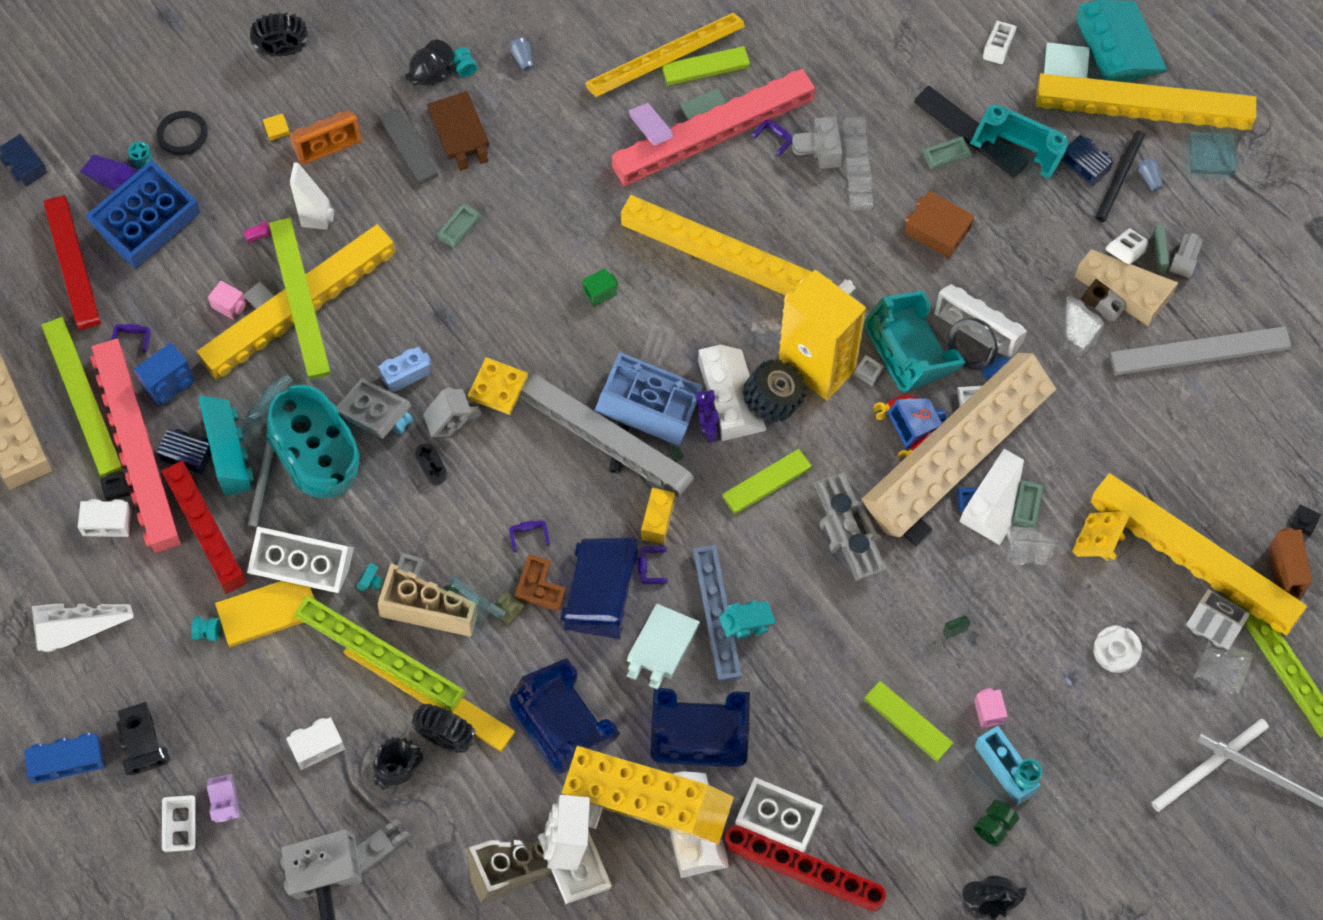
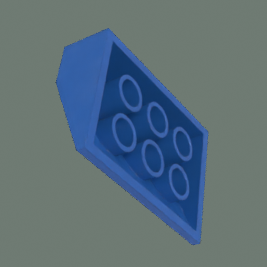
M151 160L85 217L119 256L133 269H136L200 214L197 200Z

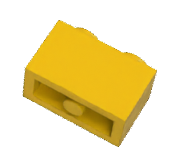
M652 488L641 528V540L664 545L675 505V492Z

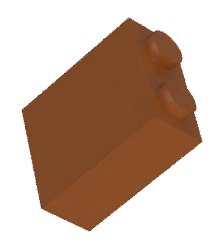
M929 191L925 197L921 196L915 206L917 209L914 213L910 212L904 221V224H906L905 234L950 259L971 230L975 216Z
M1284 528L1277 532L1267 549L1274 584L1300 600L1312 584L1302 530Z

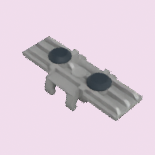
M842 472L814 482L816 491L827 514L826 517L822 518L819 525L822 531L827 530L829 534L831 553H836L837 549L842 548L855 581L886 571L885 564L876 546L882 538L880 534L876 533L865 504L863 502L858 503V500H856L845 473ZM858 513L867 533L866 535L860 533L853 517L854 514Z

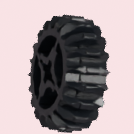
M280 12L277 14L270 13L268 16L262 15V18H257L256 22L252 23L250 39L253 48L257 52H262L264 56L280 57L289 54L294 55L296 51H302V48L306 47V42L308 41V31L305 22L302 21L301 17H296V14L289 15L288 12L280 14Z
M422 704L415 711L411 721L412 728L421 737L456 753L468 751L476 735L475 729L466 720L452 711L450 712L437 705Z

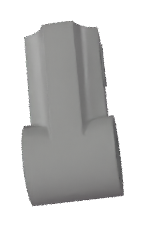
M1193 233L1184 234L1179 251L1175 254L1169 272L1191 278L1197 263L1196 257L1203 241L1199 238V235Z

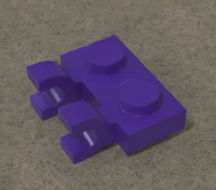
M714 390L701 392V394L700 392H695L701 433L706 435L707 443L716 442L718 413L717 410L713 411L712 406L715 401Z

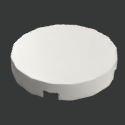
M1114 625L1105 628L1098 634L1094 642L1093 652L1097 662L1103 668L1110 672L1122 673L1136 666L1141 657L1142 645L1139 637L1132 630Z

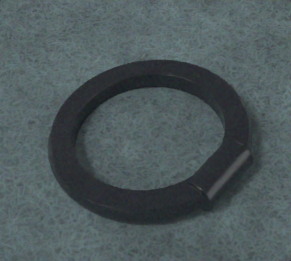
M178 111L166 116L160 122L156 137L159 145L176 156L192 154L205 143L208 136V127L205 120L198 114L190 111ZM180 118H189L196 121L201 127V133L194 143L176 147L165 141L164 130L172 121Z
M961 319L952 326L949 332V350H958L955 339L961 327L974 326L986 335L989 342V350L985 360L981 362H972L963 357L966 362L963 367L979 370L993 364L999 348L992 329L978 319Z

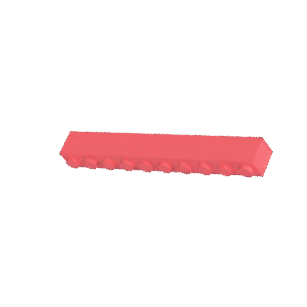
M803 69L792 71L781 79L772 80L759 89H752L748 94L735 97L721 106H715L704 114H697L684 123L675 124L670 129L673 134L672 139L655 146L648 139L640 140L627 149L618 150L612 155V168L623 186H627L758 126L765 120H771L814 100L815 87Z
M117 338L91 346L94 355H91L90 359L94 369L98 368L99 370L96 379L99 387H104L105 391L101 396L105 407H109L111 411L107 416L111 427L115 426L117 431L113 433L116 445L121 446L123 451L119 453L122 465H127L129 471L125 473L128 485H133L134 488L131 497L134 506L139 505L138 521L140 526L145 525L146 533H143L145 544L147 547L151 546L154 553L182 545L121 344Z

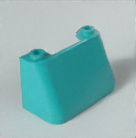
M997 104L989 106L984 112L970 144L980 148L986 141L994 144L997 136H1000L1034 151L1037 154L1033 162L1040 164V175L1048 179L1051 178L1068 146L1067 137L1063 133Z
M923 290L882 297L868 314L864 323L867 335L897 387L902 392L913 391L960 370L966 363L958 350L950 349L944 352L925 320L930 312L931 304Z

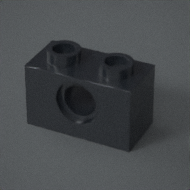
M146 702L118 711L120 720L116 721V726L119 734L123 735L119 737L120 745L123 751H128L131 759L159 750L153 718Z

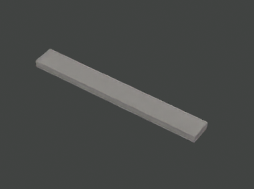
M1286 326L1116 351L1110 353V360L1114 375L1116 376L1290 350L1292 345Z

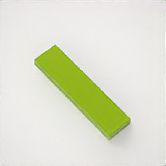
M742 46L667 63L662 66L667 86L750 68V62L745 47Z
M797 449L723 493L722 498L733 514L736 515L808 472L812 466L800 449Z
M881 681L865 696L864 701L936 762L953 746V742Z

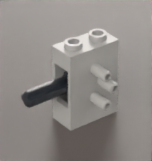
M346 829L281 847L282 856H280V863L283 870H285L284 888L286 893L297 900L317 895L321 920H336L331 890L362 882L355 835Z

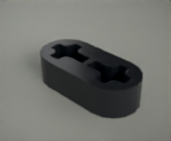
M429 443L420 444L415 451L420 468L429 483L433 485L442 484L447 478L445 465L433 445ZM426 451V453H429L430 461H427L426 457L422 456V452ZM432 467H435L436 471L440 472L439 477L433 475Z
M159 747V750L132 759L128 757L122 763L125 774L131 776L166 765L170 762V756L166 747Z

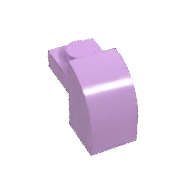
M232 774L208 779L207 790L211 803L210 815L212 821L215 820V823L239 818V806Z

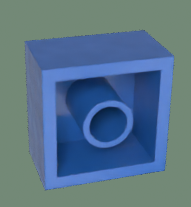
M171 342L134 368L143 391L157 407L169 403L176 394L187 390L195 381L187 360Z

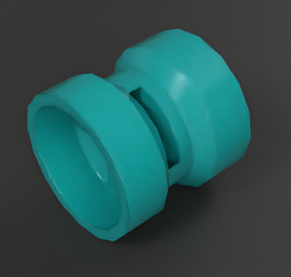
M461 47L453 51V59L451 61L453 65L457 66L456 71L460 77L471 76L477 71L478 65L472 59V54L467 47Z
M194 616L191 626L192 640L207 638L209 641H217L220 632L219 618L211 617L207 620L203 617Z
M1033 759L1023 760L1015 773L1016 784L1022 789H1033L1041 778V765Z

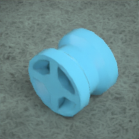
M406 411L391 430L402 435L406 425H410L413 422L412 416Z

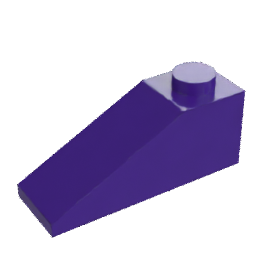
M93 155L80 170L84 175L112 191L118 189L138 172L124 163Z

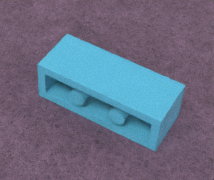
M999 726L978 737L975 748L1016 806L1037 794L1040 787L1039 782L1030 790L1022 789L1016 784L1015 773L1023 760Z

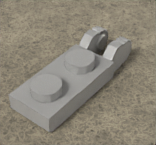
M399 819L392 821L383 830L380 829L357 846L361 876L395 852L396 848L410 837L408 831H404L391 842L387 836L396 831L402 824Z

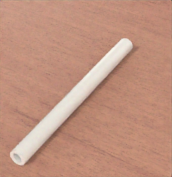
M1263 719L1258 720L1228 743V747L1237 752L1269 728L1267 722ZM1214 754L1151 802L1152 806L1156 811L1160 812L1229 758Z

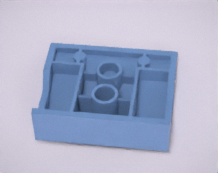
M619 352L594 411L680 446L697 403L695 392L701 393L703 386Z

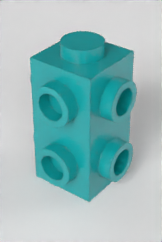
M752 600L741 606L739 603H734L727 606V611L719 616L727 638L737 636V639H743L753 633L755 636H760L767 633L768 628L776 623L768 601L758 603L757 600Z

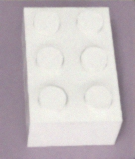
M754 777L736 819L735 826H742L805 853L821 816L823 805Z
M560 795L557 803H553L552 812L549 813V819L546 821L545 836H548V840L544 847V859L548 860L547 868L577 871L588 845L590 797Z

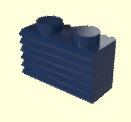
M21 134L0 146V161L4 167L10 166L12 169L10 173L16 182L21 180L25 186H28L35 182L36 179L47 174L44 163Z
M1081 134L1067 146L1061 159L1062 162L1071 167L1074 172H1077L1091 186H1094L1111 170L1113 164L1111 156L1107 152H1101L1095 147V143L1090 138H1085Z
M167 429L163 441H161V445L157 450L158 457L162 462L174 465L183 460L188 470L203 474L212 455L207 438L188 436V433L181 429H176L175 431Z

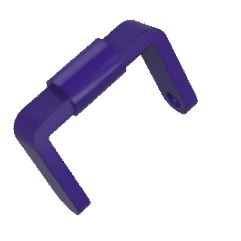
M765 120L752 134V138L756 139L766 127H769L774 133L787 140L776 153V155L781 156L792 144V136L780 125L770 120Z
M136 324L115 325L111 340L118 338L119 331L136 334L144 333L143 352L148 351L151 337L148 327Z
M532 520L511 526L509 531L513 552H517L514 532L535 530V528L543 527L546 545L550 546L546 522L543 520L534 522Z
M645 546L641 548L640 558H638V573L641 574V582L643 584L668 583L667 578H646L647 558H645V553L667 552V547Z

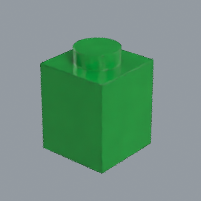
M606 268L582 279L583 291L593 307L617 295L618 281L613 273L609 274Z

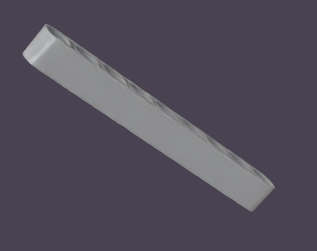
M531 374L526 380L519 395L525 402L663 490L675 492V497H680L694 480L693 475L687 469L538 375Z

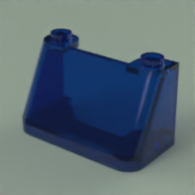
M583 538L581 543L577 542L575 556H578L568 605L562 608L561 621H564L565 630L620 640L623 629L621 625L625 614L632 571L638 556V539Z
M567 658L523 676L509 699L512 711L549 765L558 774L569 771L577 746L598 752L614 742L620 735L616 725L609 719H603L598 722L573 686L577 681L578 674L576 668Z
M654 688L650 755L655 762L740 767L747 762L750 692H732L727 695L724 705L677 702L678 697L674 690L669 688H658L657 690Z

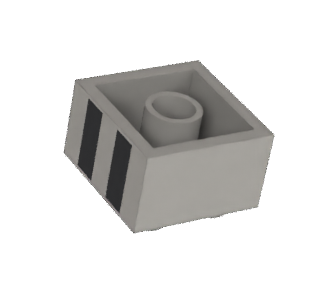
M1208 589L1186 626L1194 634L1210 639L1211 643L1216 647L1229 650L1250 613Z

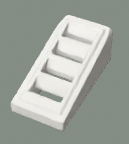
M996 21L985 46L983 59L1003 64L1017 26Z

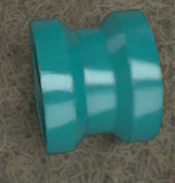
M136 141L129 146L128 155L135 168L141 169L149 161H153L150 148L145 142Z

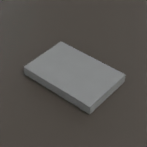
M361 378L336 408L342 419L383 439L412 405L408 400Z

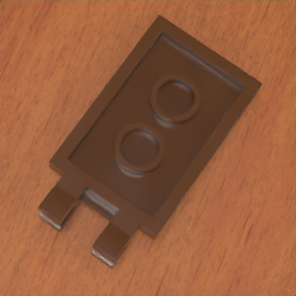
M468 91L427 104V109L448 159H456L460 171L468 168L465 155L467 153L476 151L480 164L489 161L486 147L490 146L489 140Z

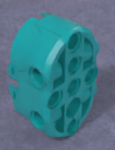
M307 385L290 386L288 390L282 393L279 392L270 404L267 418V441L288 474H290L298 490H302L304 493L316 498L342 496L354 484L359 471L360 454L356 442L351 435L352 431L340 417L336 406L330 402L323 392ZM291 406L294 407L295 410L292 412H287L284 410V408ZM304 422L310 426V430L302 434L295 432L292 427L296 423ZM330 432H335L339 436H337L336 438H330L327 434H329ZM316 443L318 447L311 449L307 445ZM326 461L331 465L329 467H321L319 464Z

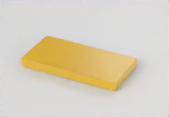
M279 581L215 603L229 648L304 623L296 618L294 613L307 596L314 599L311 587Z

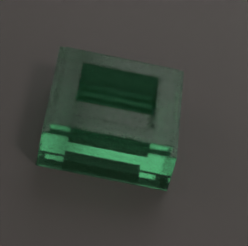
M967 615L945 623L943 634L946 639L968 631L970 621Z

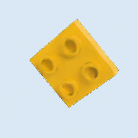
M486 357L467 395L468 399L510 415L526 383L528 373Z
M1124 511L1090 513L1072 552L1077 557L1101 556L1105 560L1109 558L1115 560L1117 555L1113 551L1118 540L1124 541L1125 539L1122 531L1129 516Z

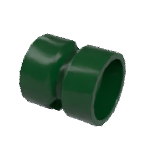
M993 800L985 811L987 816L980 817L973 828L984 841L999 847L1007 836L1006 831L1012 830L1019 821V816L1004 802Z

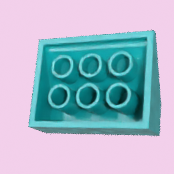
M1095 0L1079 5L1076 21L1088 47H1090V52L1103 80L1127 83L1167 71L1136 1Z

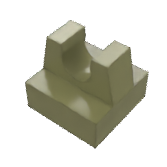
M505 592L491 608V612L510 626L525 607L521 602Z

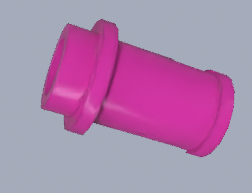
M261 221V224L243 230V233L249 244L264 236L268 238L271 230L268 221Z

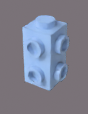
M417 347L404 351L402 355L394 359L385 360L378 368L380 377L388 391L394 393L431 375L430 365H432L429 355L427 353L423 354L421 349Z

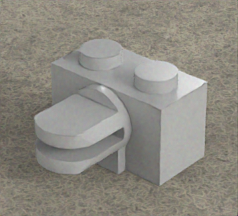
M836 116L815 118L813 132L795 134L792 142L793 152L796 155L813 154L814 158L818 159L819 169L841 167L842 148Z
M446 388L423 413L431 437H451L466 421L477 419L481 415V410L477 402L466 399L463 389Z

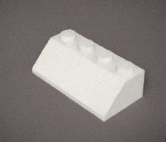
M952 284L939 292L935 315L951 325L965 318L983 321L992 329L996 336L999 348L997 353L1011 360L1026 337L1027 330L1021 324L1010 321L1001 312L992 310L982 300L971 297L965 290ZM968 325L959 329L989 348L988 339L979 328Z
M724 345L700 349L698 363L706 390H714L715 401L712 406L713 411L717 410L718 413L717 426L721 440L725 441L766 431L763 417L760 416L758 418L755 415L756 412L754 410L751 411L748 408L750 406L749 403H745L744 400L746 395H743L744 384L750 375L742 350Z
M257 527L247 573L339 593L350 568L354 547Z
M683 771L673 773L674 775L708 784L706 773ZM669 830L681 878L729 867L722 836L718 845Z

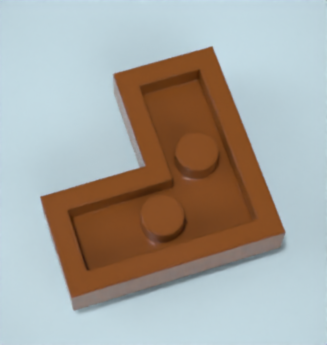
M528 554L514 598L518 601L560 612L567 590L566 587L545 582L551 566V560Z

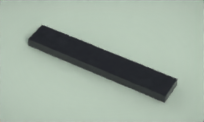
M928 85L915 98V104L957 136H963L970 146L1012 178H1015L1028 165L1026 158L998 137L994 144L986 141L980 148L970 144L979 123Z

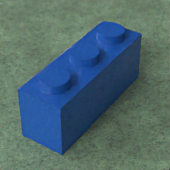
M84 733L79 738L57 739L55 743L47 745L38 743L32 745L31 748L24 749L27 777L33 784L105 768L102 741L97 734Z

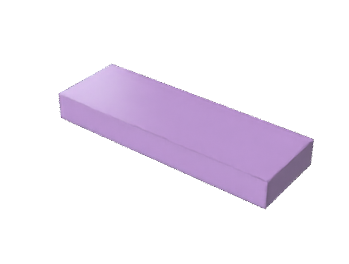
M649 103L629 110L630 117L653 146L673 138L670 128Z

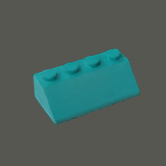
M207 396L198 397L217 479L224 496L252 490L250 481H254L251 467H246L245 461H248L249 457L246 447H241L240 441H243L244 437L241 427H236L235 421L239 420L236 407L232 408L229 400Z

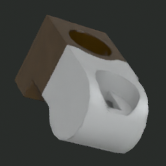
M1098 279L1093 281L1079 300L1085 306L1089 304L1110 321L1117 320L1126 308L1124 300Z

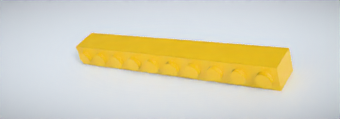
M1040 73L1037 84L1036 107L1060 109L1067 112L1078 111L1086 112L1087 114L1097 113L1108 116H1125L1132 119L1144 118L1152 121L1162 120L1172 121L1173 123H1190L1197 126L1209 125L1217 128L1228 127L1237 128L1238 130H1251L1256 119L1257 96Z
M630 195L621 211L622 226L783 295H787L791 290L795 291L801 279L806 274L810 275L812 273L807 269L633 195Z
M378 224L305 274L315 312L322 307V304L336 298L342 290L348 286H353L359 278L371 273L377 265L383 261H388L396 253L394 242ZM286 289L196 351L200 362L215 380L229 374L236 365L246 362L253 353L264 349L270 341L281 337L287 329L295 325Z
M1109 473L1094 491L1090 503L1098 511H1124L1129 516L1125 527L1130 529L1135 536L1145 539L1154 549L1170 556L1176 564L1183 565L1189 569L1195 577L1207 581L1213 589L1229 596L1235 604L1242 605L1248 609L1254 617L1263 619L1275 631L1287 636L1304 614L1307 605Z

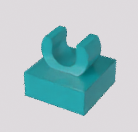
M370 563L364 569L355 588L364 592L369 586L378 591L384 582L383 578L375 575L378 567Z

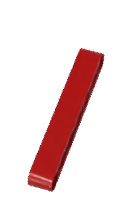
M65 195L43 200L78 330L81 331L101 325L67 198Z
M732 826L726 832V848L736 855L869 911H878L885 902L886 891L878 883L742 826ZM733 835H739L743 841L740 844H734L730 838ZM759 844L764 846L766 851L759 854L754 852L753 847ZM779 854H784L789 860L786 863H779L775 857ZM808 864L811 867V871L803 873L799 870L798 866ZM829 873L833 875L834 881L827 883L823 881L821 876ZM853 883L856 885L857 891L848 892L844 885ZM869 893H877L881 900L872 902L867 895Z

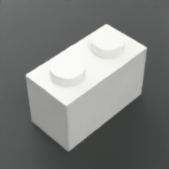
M97 499L81 501L78 529L82 536L129 537L132 510L128 502L114 499L111 502H102Z
M331 717L319 719L313 723V726L307 729L295 730L290 734V737L286 738L301 770L345 750Z

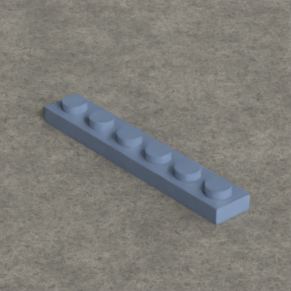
M716 545L693 548L718 683L742 679L734 637H726L719 616L727 611L726 607L728 604Z

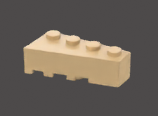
M1092 249L1080 262L1075 274V278L1088 287L1095 279H1098L1124 300L1126 312L1147 326L1152 323L1172 298L1178 282L1134 265H1129Z
M390 564L378 601L380 617L471 637L477 619L475 602L452 591L447 592L433 582L429 581L428 583L417 578L416 574L409 571L407 573L400 570L398 566Z

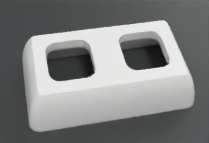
M1129 228L1110 242L1105 249L1130 265L1147 251L1148 240ZM1120 241L1126 242L1127 244L1131 245L1133 248L1127 247L1126 245H1124V244L1121 243Z
M190 795L163 798L162 850L164 852L194 850L195 797ZM176 808H188V820L173 821V810ZM175 832H188V843L186 845H173V834Z

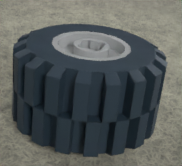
M773 359L767 362L764 361L755 369L744 384L743 395H746L744 398L745 403H749L750 406L748 408L751 411L754 410L758 418L762 416L764 421L768 422L770 419L773 423H777L779 420L781 422L785 421L804 401L803 398L806 396V391L804 390L806 383L802 382L804 378L797 373L798 370L795 367H790L791 364L788 362L784 364L782 360L778 359L775 362Z

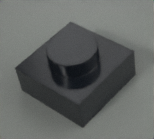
M1300 504L1289 527L1295 530H1302V533L1311 537L1322 514Z

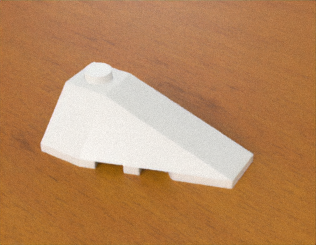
M294 162L290 185L301 227L328 230L329 222L333 221L334 209L330 207L329 199L300 164Z
M1003 449L963 511L959 522L1000 545L1012 525L1024 460Z
M64 604L32 606L38 651L42 650L45 652L55 651L57 648H63L132 619L133 611L131 605L101 604L97 608L88 607L86 604H78L76 608H64Z

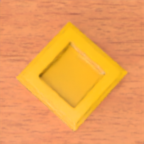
M283 113L262 120L269 141L290 134Z

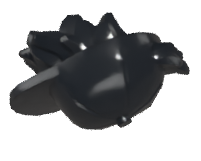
M432 40L413 55L409 63V73L405 74V79L414 85L433 86L437 82H442L448 74L452 73L449 64L453 59V50L442 40Z
M392 737L390 740L386 739L384 745L381 744L373 762L375 785H379L381 790H384L389 786H397L407 782L413 775L414 770L423 762V754L420 752L418 744H414L412 740L407 741L406 738L401 740L398 737Z
M994 875L988 876L982 882L973 881L967 883L962 890L963 899L971 904L970 910L975 911L977 918L988 917L990 920H996L999 915L1007 917L1008 910L1017 907L1027 895V888H1018L1008 878Z

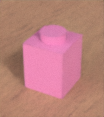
M220 281L208 296L211 308L232 320L238 314H241L246 306L243 292L223 281Z
M992 688L981 690L976 695L974 701L981 728L1005 724L1008 716L1001 690L993 691Z

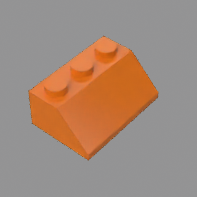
M350 110L339 112L333 117L319 120L310 126L296 129L289 134L291 144L301 165L362 142L357 117Z

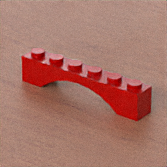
M183 460L162 470L169 488L199 541L225 594L246 585L247 582Z

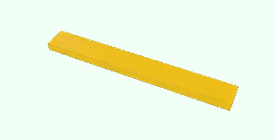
M731 13L585 82L586 88L595 97H598L744 28V21L735 13Z
M346 648L344 650L346 656L423 704L437 705L440 708H444ZM463 698L453 711L454 714L459 715L472 725L476 731L475 736L501 753L515 735V730Z

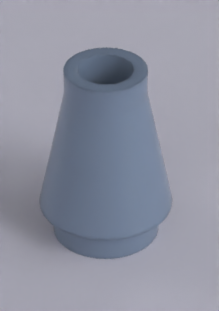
M518 38L510 43V52L520 65L521 70L525 72L533 69L530 43L527 42L526 38Z
M1148 158L1138 164V172L1150 187L1151 192L1158 191L1164 187L1159 162L1155 161V158Z

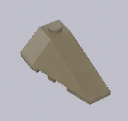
M490 840L468 848L471 883L480 903L503 896L553 874L552 869L547 868L548 860L544 859V851L540 840L536 842H521V840L499 842V840Z

